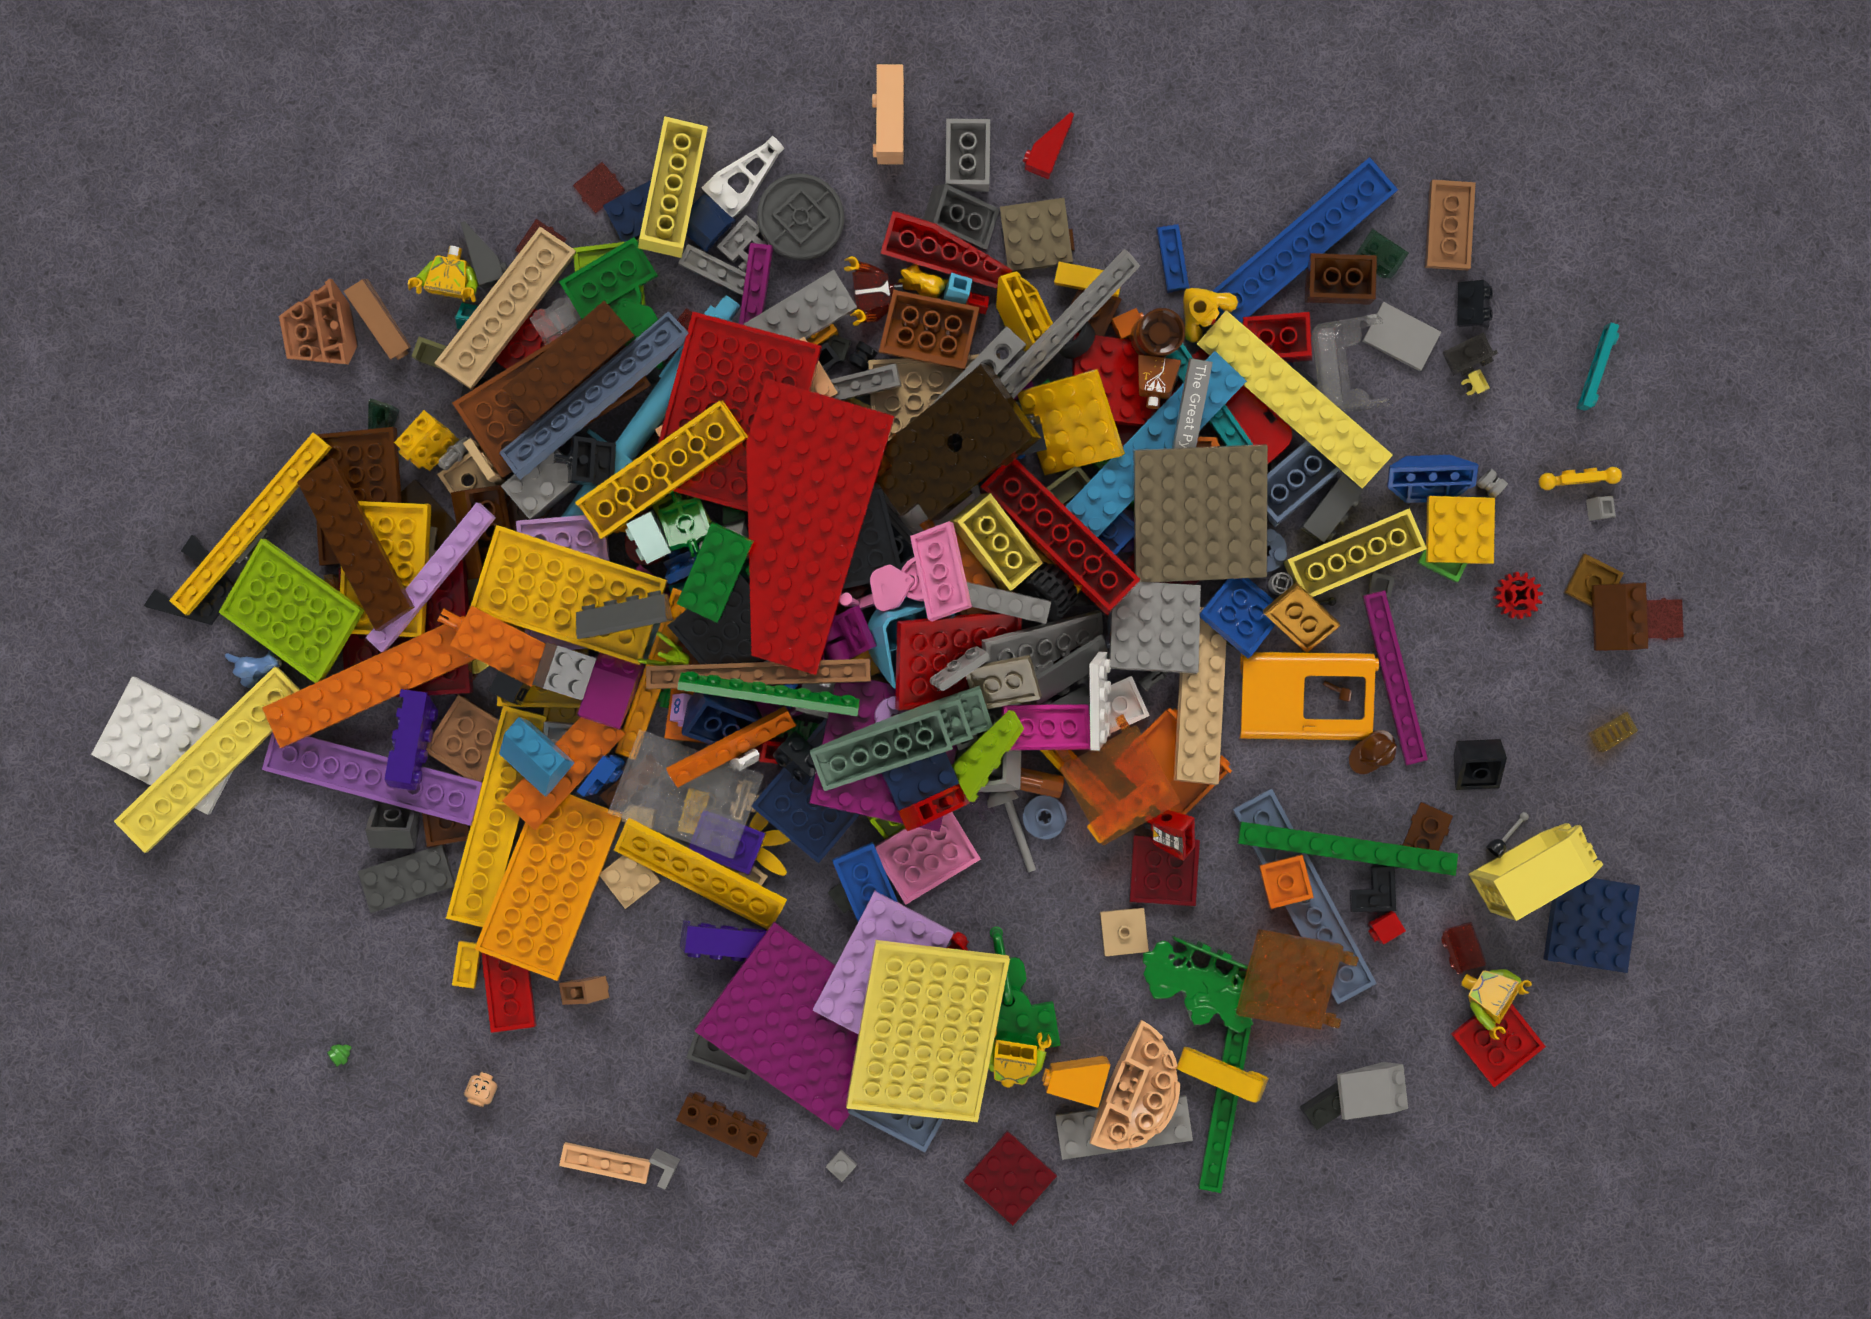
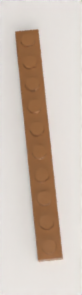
M821 660L817 675L774 662L646 666V689H677L681 672H696L698 675L703 676L717 675L723 679L738 678L743 680V682H763L766 685L871 682V660Z

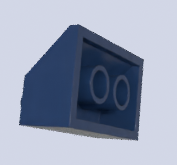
M694 692L687 703L682 735L711 745L759 720L760 717L755 705L736 698Z

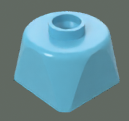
M907 596L898 608L886 612L876 609L868 623L870 632L877 645L868 650L879 670L895 689L897 621L928 618L924 601L912 600Z

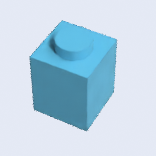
M951 273L944 290L943 300L966 304L970 294L972 279Z

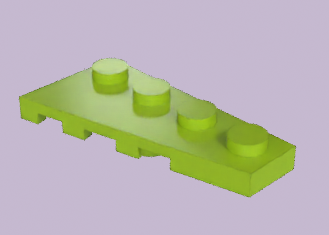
M1009 710L952 764L955 775L968 801L975 802L980 788L986 786L989 781L988 777L993 769L999 767L1004 753L1010 751L1024 730L1015 711Z

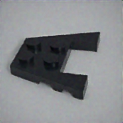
M191 535L181 552L198 562L199 565L209 554L208 550L203 547L195 535ZM224 574L190 615H185L169 601L171 598L157 589H154L144 606L213 625L234 584Z

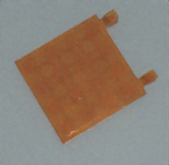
M1123 714L1115 718L1122 733L1104 743L1099 751L1090 750L1072 760L1067 750H1057L1064 763V766L1060 767L1059 770L1102 846L1181 803L1137 725L1130 728Z
M1258 929L1236 1013L1242 1017L1321 1030L1322 1024L1339 1028L1341 1019L1336 1018L1337 1015L1334 1013H1326L1339 962L1357 966L1359 958L1353 956V952L1343 951L1344 947L1338 943Z

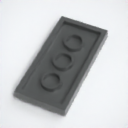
M444 844L358 871L370 913L455 886V880Z

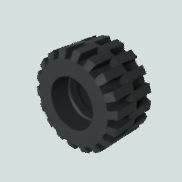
M1043 562L1042 565L1018 585L1019 594L1051 601L1047 621L1056 622L1060 620L1076 603L1078 598L1074 582L1059 567H1055L1051 563Z

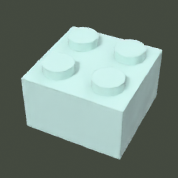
M654 510L636 517L626 524L627 529L625 531L630 541L635 540L638 546L635 550L641 561L645 560L648 564L671 552L664 529Z

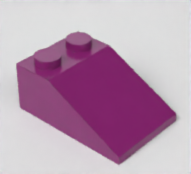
M600 652L594 664L578 716L620 730L636 694L644 671V663L638 665Z

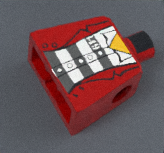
M1167 809L1162 810L1156 818L1150 815L1146 817L1143 826L1153 832L1154 845L1184 861L1195 848V818Z

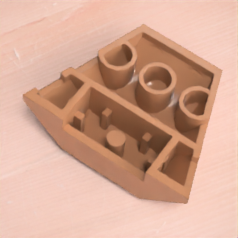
M328 279L324 286L318 290H313L308 298L302 302H297L279 316L287 359L349 365L357 348L350 305L333 279Z

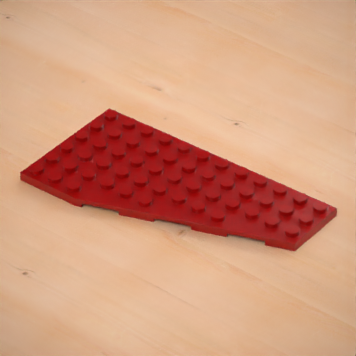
M766 378L746 442L749 539L754 541L749 552L751 656L817 675L895 416Z

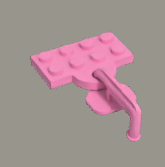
M948 521L910 536L914 557L906 562L902 570L892 565L876 569L870 577L872 594L856 600L852 598L850 593H843L840 603L850 608L859 605L861 610L875 605L878 610L886 612L901 606L904 598L907 596L912 600L924 601L927 617L930 621H935L971 608L972 604L954 524Z

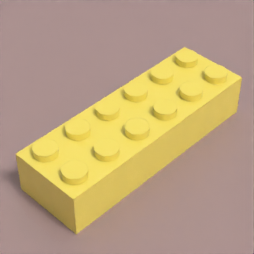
M664 116L639 237V249L682 258L707 126Z
M1409 508L1290 558L1283 563L1288 574L1292 577L1293 584L1297 582L1306 592L1314 597L1427 548Z

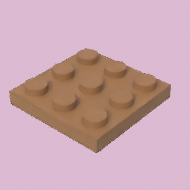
M458 695L433 733L432 740L428 742L426 750L429 755L465 778L483 782L499 719L465 697Z

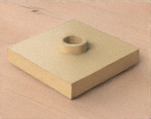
M1144 907L1100 912L1104 956L1149 952Z

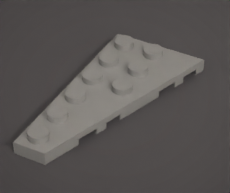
M1095 610L1057 620L1056 622H1049L981 640L982 649L990 657V660L985 663L1030 655L1035 674L1038 675L1052 666L1053 662L1057 659L1069 655L1071 650L1079 645H1085L1102 634V612Z

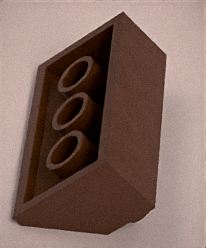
M501 485L451 492L457 526L476 502L482 504L496 517L463 557V560L466 561L467 580L480 578L496 525L511 529L504 489Z

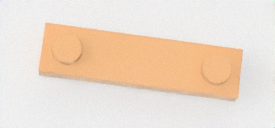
M565 1142L559 1166L646 1184L651 1163L648 1159Z

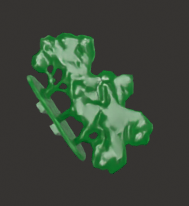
M1172 936L1173 940L1186 945L1187 950L1175 953L1172 945L1162 940L1156 943L1153 951L1143 953L1142 961L1146 965L1143 975L1146 982L1150 985L1149 990L1153 998H1170L1180 991L1185 992L1187 996L1184 1004L1187 1010L1192 1012L1191 1019L1194 1026L1209 1023L1214 1014L1219 1013L1225 1026L1241 1033L1253 1025L1252 1012L1249 1008L1265 1004L1270 993V989L1265 986L1262 976L1241 977L1239 973L1240 967L1250 971L1254 970L1253 967L1231 959L1232 955L1218 949L1217 953L1211 951L1212 947L1200 941L1196 945ZM1199 950L1211 955L1208 967L1199 968L1195 966L1191 958L1195 951ZM1173 954L1175 956L1174 958L1169 959V955ZM1179 957L1182 960L1186 957L1183 964L1179 966L1173 965V962ZM1217 958L1234 964L1233 969L1226 975L1222 974L1215 966ZM1188 961L1191 963L1190 968L1186 965ZM1234 978L1238 979L1237 985L1233 984Z

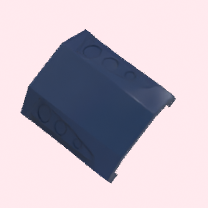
M705 193L692 205L686 235L707 253L715 241L732 226L731 223L734 225L736 220Z

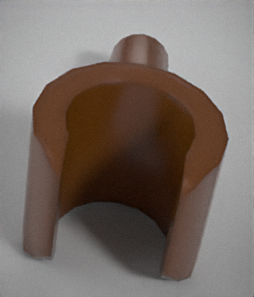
M1326 680L1324 681L1323 685L1340 693L1339 700L1347 702L1351 700L1352 692L1350 689L1341 688Z

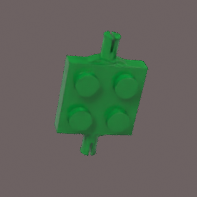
M672 491L670 495L673 503L666 508L657 510L670 550L689 547L691 556L696 557L694 549L698 555L697 543L705 539L710 527L701 499L682 500L680 493L675 492L677 496L675 497L674 491Z

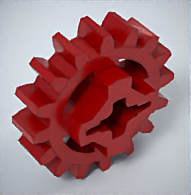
M1514 572L1513 577L1511 574L1505 575L1506 581L1503 579L1498 581L1501 586L1494 588L1498 595L1493 596V599L1499 600L1495 607L1503 608L1501 611L1502 615L1509 613L1508 618L1510 619L1516 615L1518 620L1523 619V616H1532L1531 611H1538L1535 605L1542 604L1543 601L1538 599V596L1543 595V592H1538L1537 590L1541 584L1533 583L1536 579L1535 577L1528 579V573H1522L1520 576L1519 572ZM1514 581L1523 582L1519 586L1512 584ZM1521 591L1519 595L1521 599L1516 600L1517 594L1515 592ZM1517 605H1520L1521 607H1524L1525 609H1523V610H1515L1514 607H1517Z

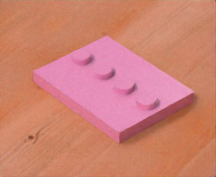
M953 812L943 816L940 832L923 828H916L907 832L906 828H903L875 845L883 868L905 905L981 860Z

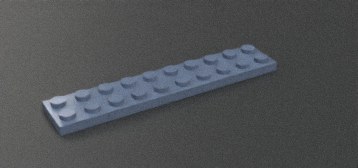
M669 311L499 452L514 474L520 480L529 474L556 449L564 445L568 439L581 431L586 424L599 416L604 409L614 403L628 389H631L635 383L649 374L659 363L666 360L677 348L684 345L686 336L689 334L688 331Z
M1271 788L1232 809L1239 823L1247 822L1293 829ZM1252 846L1261 864L1300 854L1303 855L1314 898L1285 905L1284 907L1335 1002L1340 1004L1377 984L1308 855Z

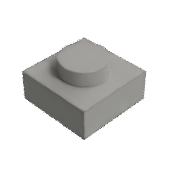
M840 1149L826 1165V1168L842 1182L857 1166V1163Z

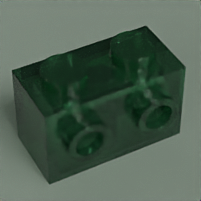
M1372 229L1354 255H1377L1376 274L1382 278L1391 279L1409 252Z

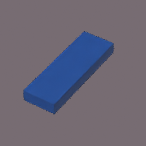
M1179 224L1157 227L1167 293L1189 289Z

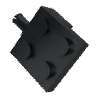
M574 436L570 439L568 455L554 454V463L567 464L568 483L598 486L614 475L616 443Z

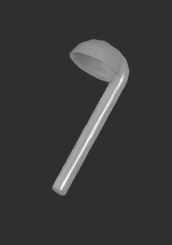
M1014 790L991 792L987 800L988 808L1005 804L1027 871L1032 872L1036 870L1012 801L1019 798Z

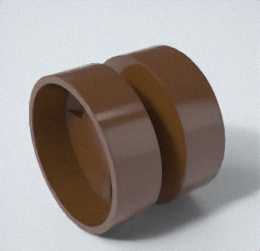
M1157 308L1148 312L1134 324L1131 331V343L1136 353L1164 358L1175 352L1182 345L1185 338V326L1182 319L1176 312L1167 308Z

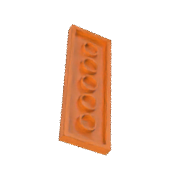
M580 717L555 744L575 763L547 797L539 792L527 779L523 778L502 801L536 830L590 773L602 756L606 755L619 742L626 732L622 728L619 730Z

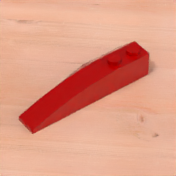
M892 211L881 247V254L950 275L954 273L971 278L973 282L996 289L998 288V278L1012 273L1013 270L936 223Z

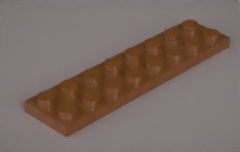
M330 458L300 479L297 483L375 631L383 630L415 608L337 460Z

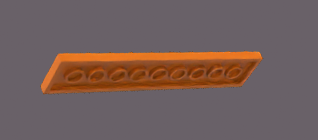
M444 624L264 706L262 709L279 747L284 748L400 695L401 689L411 690L476 660V658L450 646L456 632L455 629Z

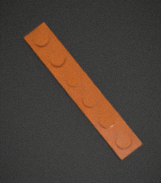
M784 706L667 767V772L678 788L795 727L796 724L788 709Z

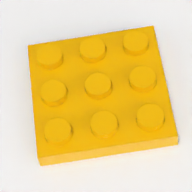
M1428 496L1426 562L1494 564L1495 498Z

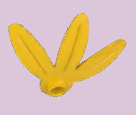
M757 812L749 827L761 831L769 821ZM779 830L764 832L766 835L756 860L769 871L785 876L787 871L782 862L762 846L780 845L791 840Z

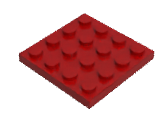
M1076 333L1074 335V340L1079 336L1080 333ZM1095 335L1093 344L1087 352L1073 358L1072 376L1098 369L1115 424L1142 427L1158 409L1147 408V397L1139 395V355L1134 350L1129 339Z

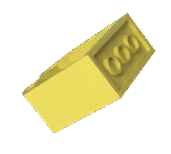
M1564 823L1543 831L1507 851L1501 858H1495L1469 873L1489 911L1517 921L1592 878L1603 866V863L1600 860L1593 862L1597 859V856L1592 849V844L1587 842L1581 825L1571 827L1569 823Z

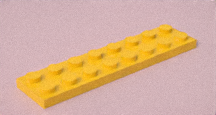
M628 818L614 848V851L767 930L777 920L787 901L786 898L762 887L631 818Z

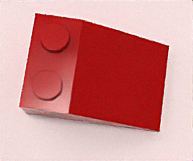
M1310 312L1243 317V325L1285 362L1312 361Z

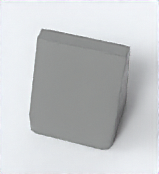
M1613 496L1595 497L1586 500L1589 521L1616 517Z

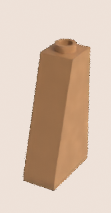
M362 279L346 289L344 293L390 360L394 357L399 360L409 354L407 349L411 347L369 279Z

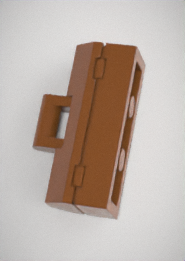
M1021 767L1020 790L1056 798L1061 797L1064 776Z

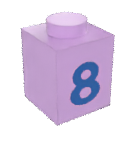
M673 694L670 721L678 722L679 727H683L687 703L692 697L690 694Z

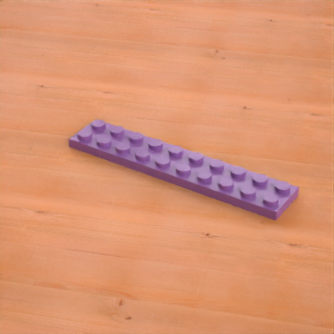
M273 732L262 767L264 771L472 826L482 786L480 781L422 766V780L420 784H417L416 791L389 787L384 780L388 757L311 736L280 748Z

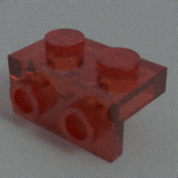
M1472 922L1445 929L1443 936H1441L1442 944L1445 949L1448 948L1451 956L1449 957V963L1451 968L1456 970L1457 975L1462 974L1466 970L1487 964Z

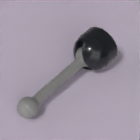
M1526 812L1521 813L1520 819L1502 839L1492 840L1486 848L1494 856L1501 858L1506 852L1505 842L1523 821L1528 820L1529 815Z

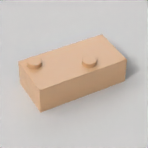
M877 64V94H872V107L877 108L876 144H873V157H877L878 164H904L903 65Z

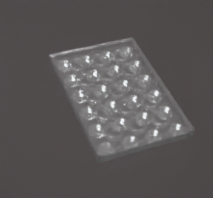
M639 729L608 813L626 820L631 818L648 828L733 859L765 775L746 768L739 771L735 764L726 762L677 788L666 768L698 752V750Z

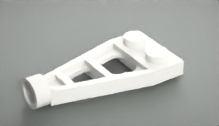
M772 136L762 146L718 171L702 187V190L732 218H735L748 206L776 158L784 150V147ZM771 148L774 152L770 153L768 149ZM760 158L764 162V166L757 175H753L746 168V165L753 159ZM737 173H744L749 178V183L742 193H737L728 184L729 178Z

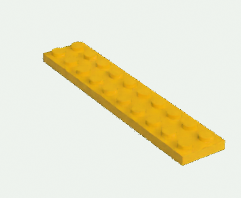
M503 705L446 919L479 927L484 926L505 874L520 819L502 801L524 778L499 754L503 737L518 717L529 720L543 733L544 722L547 719L545 715Z

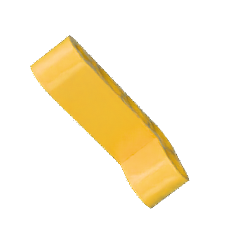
M1189 1047L1183 1048L1178 1066L1176 1067L1188 1075L1255 1103L1261 1100L1268 1082V1078L1260 1073L1243 1071Z

